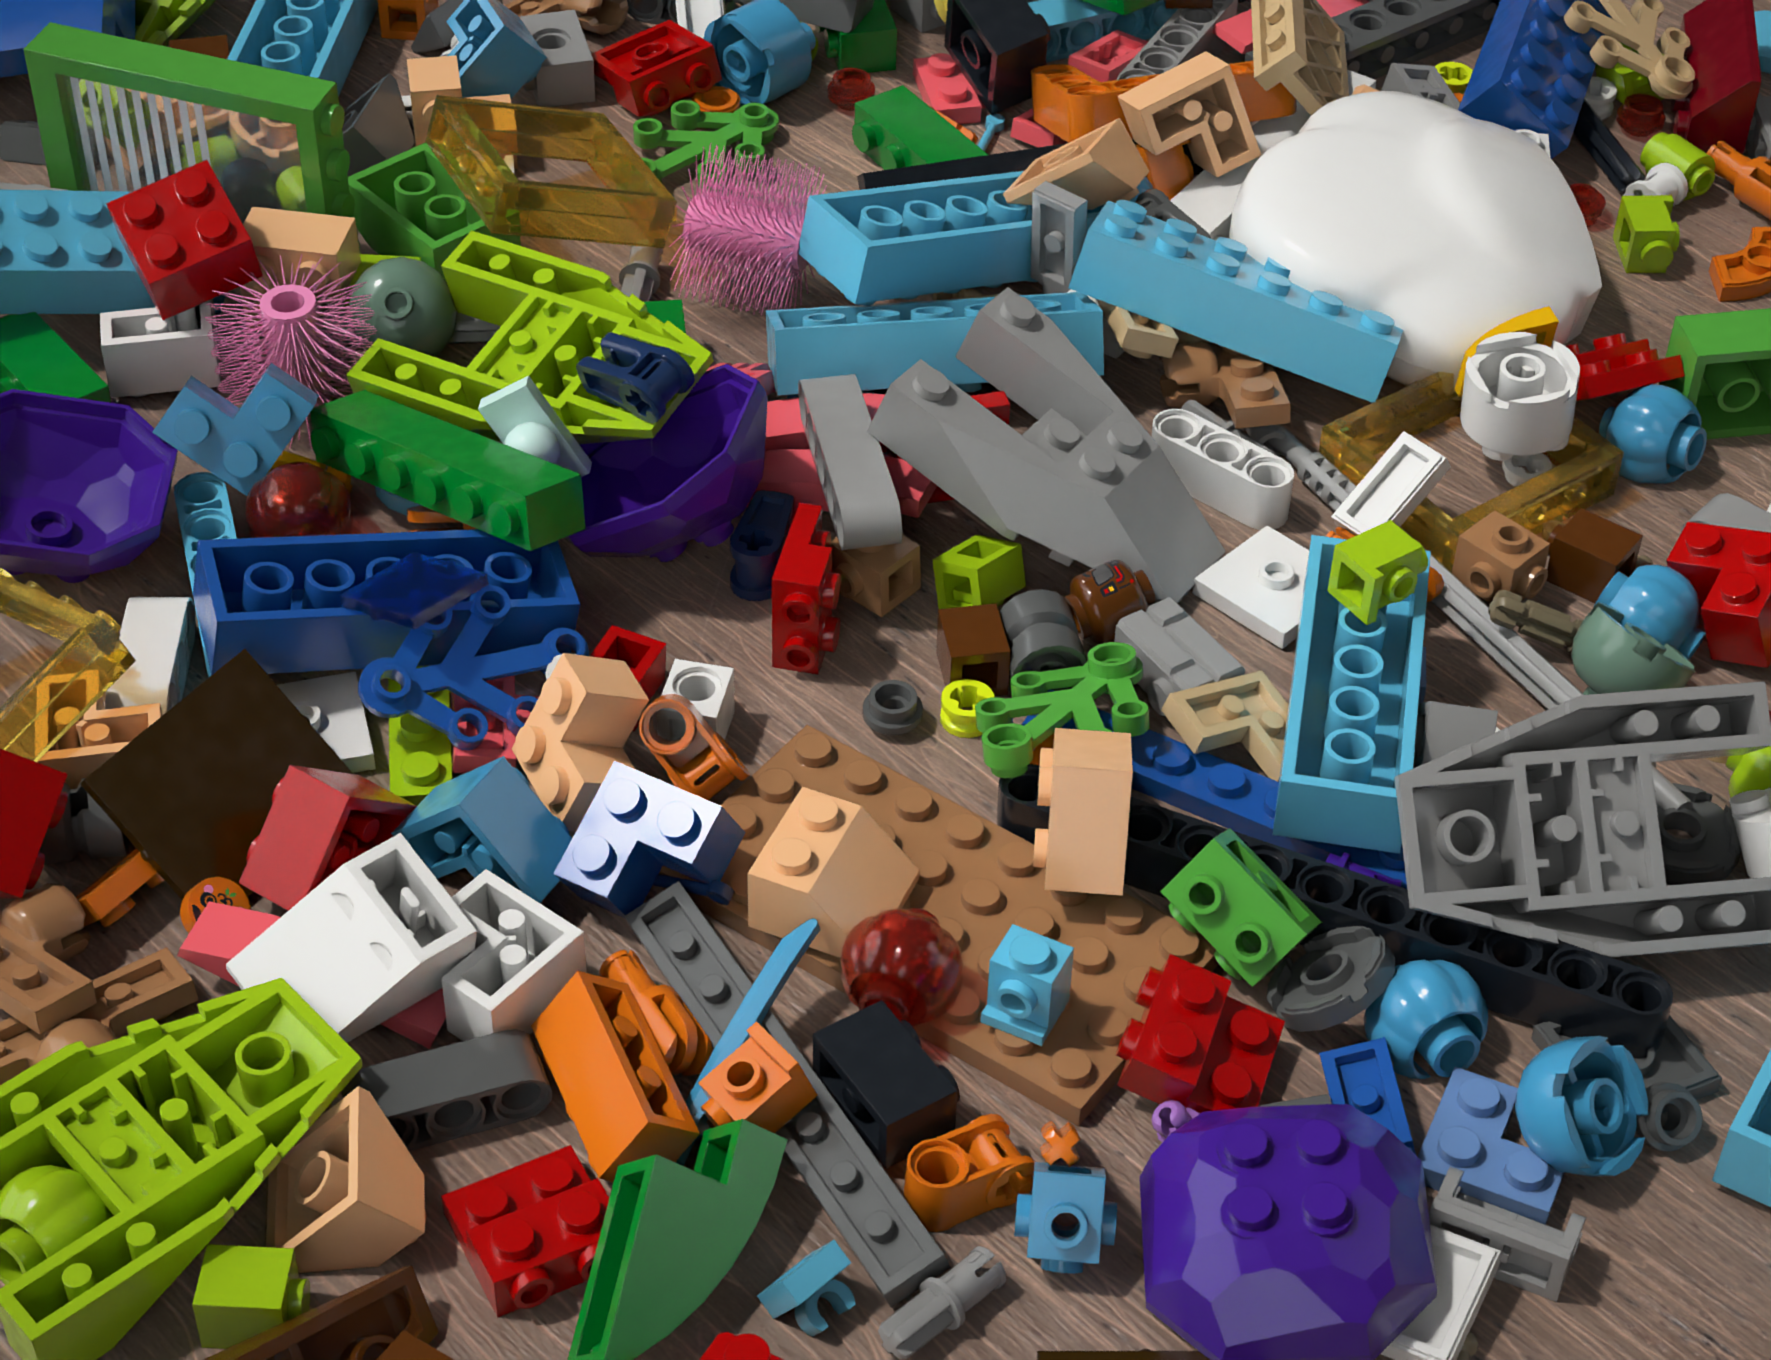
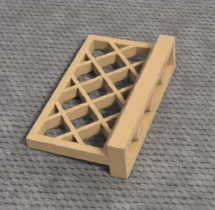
M1251 0L1254 79L1265 91L1281 82L1310 115L1332 101L1349 96L1344 32L1316 0Z

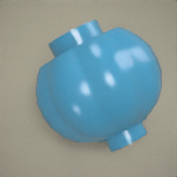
M1651 384L1632 391L1624 400H1621L1617 407L1611 406L1605 411L1599 426L1600 436L1606 439V457L1612 468L1620 476L1638 483L1667 484L1676 481L1687 470L1691 471L1698 465L1704 454L1707 442L1706 431L1701 428V416L1692 401L1678 390L1664 385Z
M1662 565L1639 566L1630 577L1618 571L1595 603L1596 605L1597 602H1601L1619 610L1624 614L1620 621L1623 627L1626 622L1637 626L1659 641L1663 646L1666 643L1673 646L1688 660L1691 659L1706 636L1704 631L1697 628L1700 623L1701 603L1697 591L1684 575L1671 567Z
M1415 960L1395 966V974L1388 987L1366 1008L1363 1018L1366 1037L1369 1041L1383 1037L1386 1038L1394 1072L1413 1079L1431 1077L1413 1060L1415 1050L1421 1054L1431 1068L1441 1077H1451L1455 1066L1466 1070L1477 1058L1480 1051V1043L1485 1038L1489 1025L1488 1008L1485 999L1482 997L1479 985L1461 966L1444 960Z

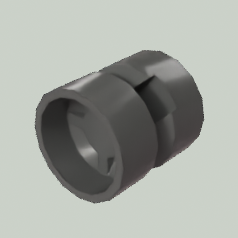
M1044 589L1031 590L1014 596L1003 605L999 614L1010 648L1009 673L1011 677L1022 671L1042 672L1083 666L1086 663L1087 658L1082 642L1077 634L1078 630L1071 608L1063 596L1057 592ZM1073 687L1058 688V689H1051V690L1060 691V690L1072 689Z
M65 782L62 791L68 794L65 811L56 827L47 829L39 851L45 854L44 865L72 862L79 851H85L91 859L127 855L129 853V839L80 783L77 789H71Z

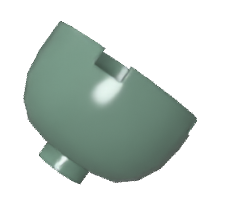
M406 257L381 260L365 270L355 285L363 282L367 283L361 284L363 286L357 288L359 290L353 292L351 297L371 294L372 296L352 298L350 301L371 297L349 303V305L369 300L364 302L366 304L360 306V308L372 309H357L356 311H374L356 312L351 315L374 314L350 318L356 319L374 315L358 319L361 321L372 318L364 321L366 324L371 325L361 324L359 326L374 327H354L352 329L376 328L373 330L354 331V333L377 331L356 334V336L372 334L364 336L362 339L370 337L367 340L374 343L377 338L433 357L442 352L454 335L457 315L449 287L442 274L424 261Z
M1597 602L1581 623L1574 637L1571 653L1575 672L1588 685L1583 692L1584 695L1683 688L1686 686L1696 671L1694 670L1695 666L1690 660L1673 646L1667 643L1663 646L1651 635L1631 623L1626 622L1623 627L1620 621L1624 614L1607 604Z

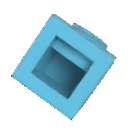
M1012 924L989 962L987 1005L981 1013L980 1022L1042 1046L1069 1002L1074 947Z

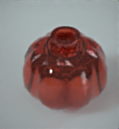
M291 462L272 469L265 477L259 479L246 496L245 514L251 538L351 534L353 510L351 508V496L345 484L332 473L323 471L316 465L307 462Z
M894 908L881 911L877 915L869 916L862 920L847 935L841 951V979L846 995L858 1007L859 1011L883 1000L899 1021L906 1020L912 1027H918L922 1023L931 1022L947 1013L954 1006L959 996L963 981V960L960 946L951 933L942 928L938 919L930 912L919 908L908 910Z

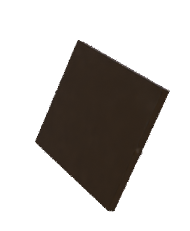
M243 649L85 778L80 785L138 849L142 859L149 862L183 900L191 888L211 877H223L232 880L243 889L247 897L254 892L241 885L239 881L247 864L246 857L249 847L255 838L259 836L272 807L274 789L279 781L285 777L289 765L348 774L353 773L313 728L310 720L300 713L248 651Z

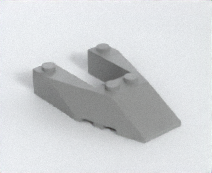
M1009 287L979 310L955 357L999 391H1004L1007 397L1038 419V421L1022 435L948 380L944 374L920 359L890 384L867 430L869 434L1002 536L1014 541L1019 535H1022L1052 549L1048 556L1049 558L1068 567L1075 560L1091 568L1111 560H1121L1131 568L1133 573L1143 570L1155 594V602L1149 605H1153L1168 597H1171L1178 604L1193 589L1195 585L1194 578L1219 561L1226 552L1156 441L1057 325L1035 308L1028 299L1019 296Z
M1765 681L1579 695L1395 776L1409 908L1541 942L1559 944L1558 940L1611 958L1771 945V877L1667 886L1651 762L1744 755L1770 747L1771 721Z

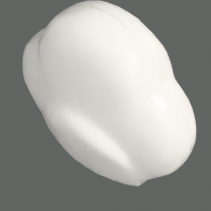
M1375 91L1360 93L1337 99L1319 108L1311 115L1298 134L1272 146L1257 160L1239 190L1232 212L1229 238L1244 244L1248 249L1247 253L1265 266L1269 257L1291 270L1288 280L1309 292L1324 291L1340 298L1344 306L1362 312L1374 310L1391 317L1395 321L1394 326L1402 329L1403 333L1386 376L1405 386L1432 394L1458 396L1454 388L1465 351L1485 333L1516 316L1550 306L1559 320L1553 342L1555 340L1563 345L1570 342L1581 334L1602 288L1599 265L1580 207L1558 166L1533 139L1504 126L1475 119L1443 103L1404 92Z

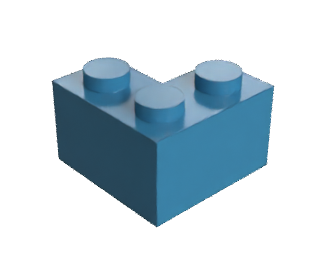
M464 0L446 21L459 41L448 56L457 55L462 98L510 94L512 99L525 83L532 81L537 76L541 64L547 58L520 17L498 0Z
M271 363L239 408L191 375L152 433L250 498L309 415L319 395Z
M504 756L436 786L391 833L393 837L401 833L437 879L463 868H466L476 878L487 869L539 903L560 881L553 873L572 840L566 825L559 818L551 814L531 790L526 777L518 769L512 767Z

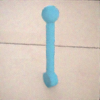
M990 114L986 117V130L977 145L984 152L995 132L1004 130V116Z

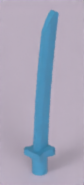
M809 919L782 938L714 1048L685 1101L700 1134L675 1163L684 1166L696 1140L701 1142L703 1131L710 1129L707 1123L708 1118L700 1108L709 1099L698 1082L750 1038L746 1031L756 1021L759 1024L762 1023L798 962L819 933L820 926L816 919Z

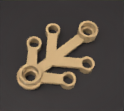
M1599 0L1612 19L1596 11L1590 4L1584 1H1575L1564 15V21L1570 29L1577 33L1585 34L1592 27L1605 34L1597 40L1590 50L1591 58L1599 66L1611 69L1618 62L1646 76L1650 81L1651 89L1665 99H1684L1692 91V81L1695 79V72L1692 66L1684 60V53L1690 46L1689 37L1680 29L1669 27L1658 39L1656 46L1654 45L1657 21L1664 11V6L1660 0H1636L1630 8V12L1621 0ZM1621 43L1637 50L1639 54L1623 47Z

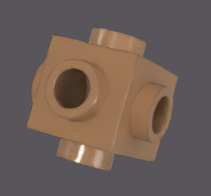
M1494 510L1459 535L1452 574L1474 594L1489 603L1493 601L1495 594L1500 590H1507L1520 595L1522 600L1525 598L1532 599L1543 588L1548 577V570L1545 569L1550 543Z
M903 533L902 542L899 544L841 550L837 536L831 541L832 572L841 574L840 594L845 598L856 601L878 616L883 617L921 588L920 544L906 537Z

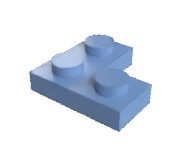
M1455 1066L1418 1154V1158L1423 1162L1425 1186L1439 1191L1451 1166L1464 1171L1459 1184L1461 1187L1460 1193L1546 1225L1565 1172L1553 1169L1546 1161L1534 1154L1530 1148L1503 1139L1515 1109L1518 1088Z

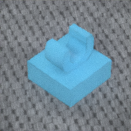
M832 1240L805 1256L760 1292L757 1297L773 1319L795 1308L797 1324L803 1332L813 1337L829 1327L825 1319L818 1312L817 1301L819 1297L827 1299L839 1315L856 1305L855 1298L849 1287L841 1281L832 1279L850 1265L851 1261L837 1242Z

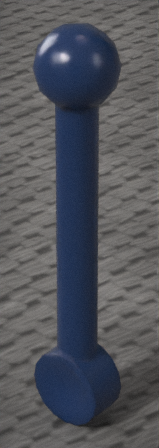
M658 874L652 885L669 888L679 881L687 893L709 897L711 900L722 905H729L735 894V891L729 885L718 880H713L711 884L663 874Z

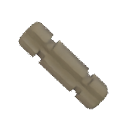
M1500 590L1495 594L1488 608V614L1493 623L1508 629L1518 626V633L1558 649L1566 645V652L1572 653L1573 640L1583 620L1576 619L1574 622H1570V615L1532 600L1522 603V596L1507 590Z

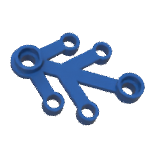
M487 585L476 593L470 607L471 616L441 664L416 669L432 638H439L444 635L453 618L451 606L444 599L431 596L424 598L417 605L412 618L413 627L393 658L376 659L364 668L358 682V693L364 706L376 716L397 718L409 713L447 735L450 742L456 748L473 750L482 743L487 734L488 722L486 717L480 711L473 708H463L455 712L426 693L447 689L505 722L508 729L517 736L518 731L525 723L518 719L516 711L528 710L531 712L538 699L533 696H521L515 699L486 681L538 670L545 675L548 664L552 662L555 656L561 655L556 648L557 643L566 644L574 650L575 654L589 656V648L586 640L575 630L557 628L550 631L540 644L475 657L492 627L498 626L504 621L511 606L510 597L505 590L498 586ZM492 600L496 602L500 612H487L482 607L481 601ZM426 611L436 612L442 618V623L437 625L430 624L424 619L422 613ZM384 678L395 680L400 684L401 690L394 693L388 692L382 687L380 680ZM460 722L473 724L477 729L478 735L473 737L463 735L459 731L457 724Z

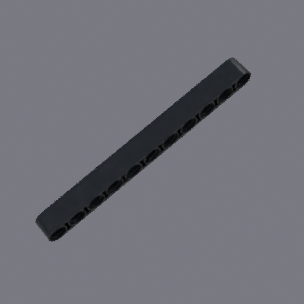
M1028 764V770L1023 775L1015 778L999 779L997 825L1034 844L1035 828L1048 829L1050 806H1037L1039 765ZM1131 797L1124 884L1166 898L1160 891L1213 838L1227 829ZM1235 832L1321 921L1300 945L1308 943L1310 939L1336 928L1363 926L1372 929L1375 936L1380 937L1381 935L1395 956V966L1415 960H1444L1461 966L1479 985L1487 1008L1491 1011L1532 1025L1548 1021L1561 1025L1560 1034L1570 1038L1607 1037L1608 1039L1605 1041L1609 1042L1610 1046L1623 1045L1632 1054L1633 1058L1646 1057L1648 1049L1654 1046L1656 1052L1660 1047L1673 1002L1671 986L1662 976L1558 940L1559 944L1541 942L1410 909L1408 890Z

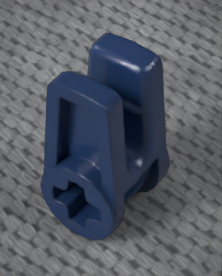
M608 332L601 339L600 343L605 361L587 356L583 357L576 364L578 376L588 393L629 411L637 418L648 423L658 422L666 412V404L677 393L687 392L695 381L691 367L675 351L667 347L653 346L612 332Z
M757 491L735 531L730 536V553L735 559V564L730 573V588L739 598L748 601H763L772 598V577L791 527L790 521L794 510L793 496L775 491Z

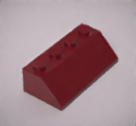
M1705 0L1683 14L1680 30L1690 39V46L1684 53V60L1694 69L1695 79L1692 81V91L1686 98L1672 99L1671 112L1676 113L1673 134H1678L1705 153L1713 144L1717 146L1718 141H1724L1736 149V151L1744 154L1762 82L1753 0Z

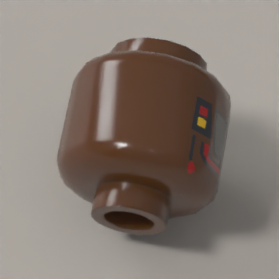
M1111 560L1076 575L1070 583V594L1064 597L1071 608L1078 636L1081 639L1089 637L1096 644L1114 642L1116 625L1121 618L1141 609L1146 612L1148 604L1155 602L1152 585L1144 571L1138 570L1133 573L1131 568L1121 560Z

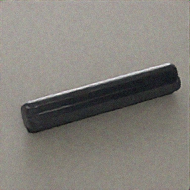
M1584 99L1573 133L1617 190L1624 195L1626 188L1631 183L1645 180V175L1586 99Z

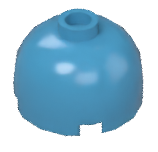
M1576 1037L1557 1042L1544 1048L1534 1056L1522 1073L1515 1104L1520 1131L1530 1150L1559 1172L1590 1177L1616 1176L1631 1168L1642 1151L1645 1137L1634 1138L1637 1128V1116L1648 1115V1097L1643 1076L1632 1054L1623 1045L1610 1046L1605 1041L1608 1039L1607 1037Z

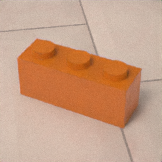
M577 971L531 1027L543 1052L544 1062L552 1072L566 1103L567 1114L574 1121L587 1150L591 1167L597 1173L599 1179L613 1183L618 1165L655 1154L676 1162L699 1136L700 1132L629 984Z

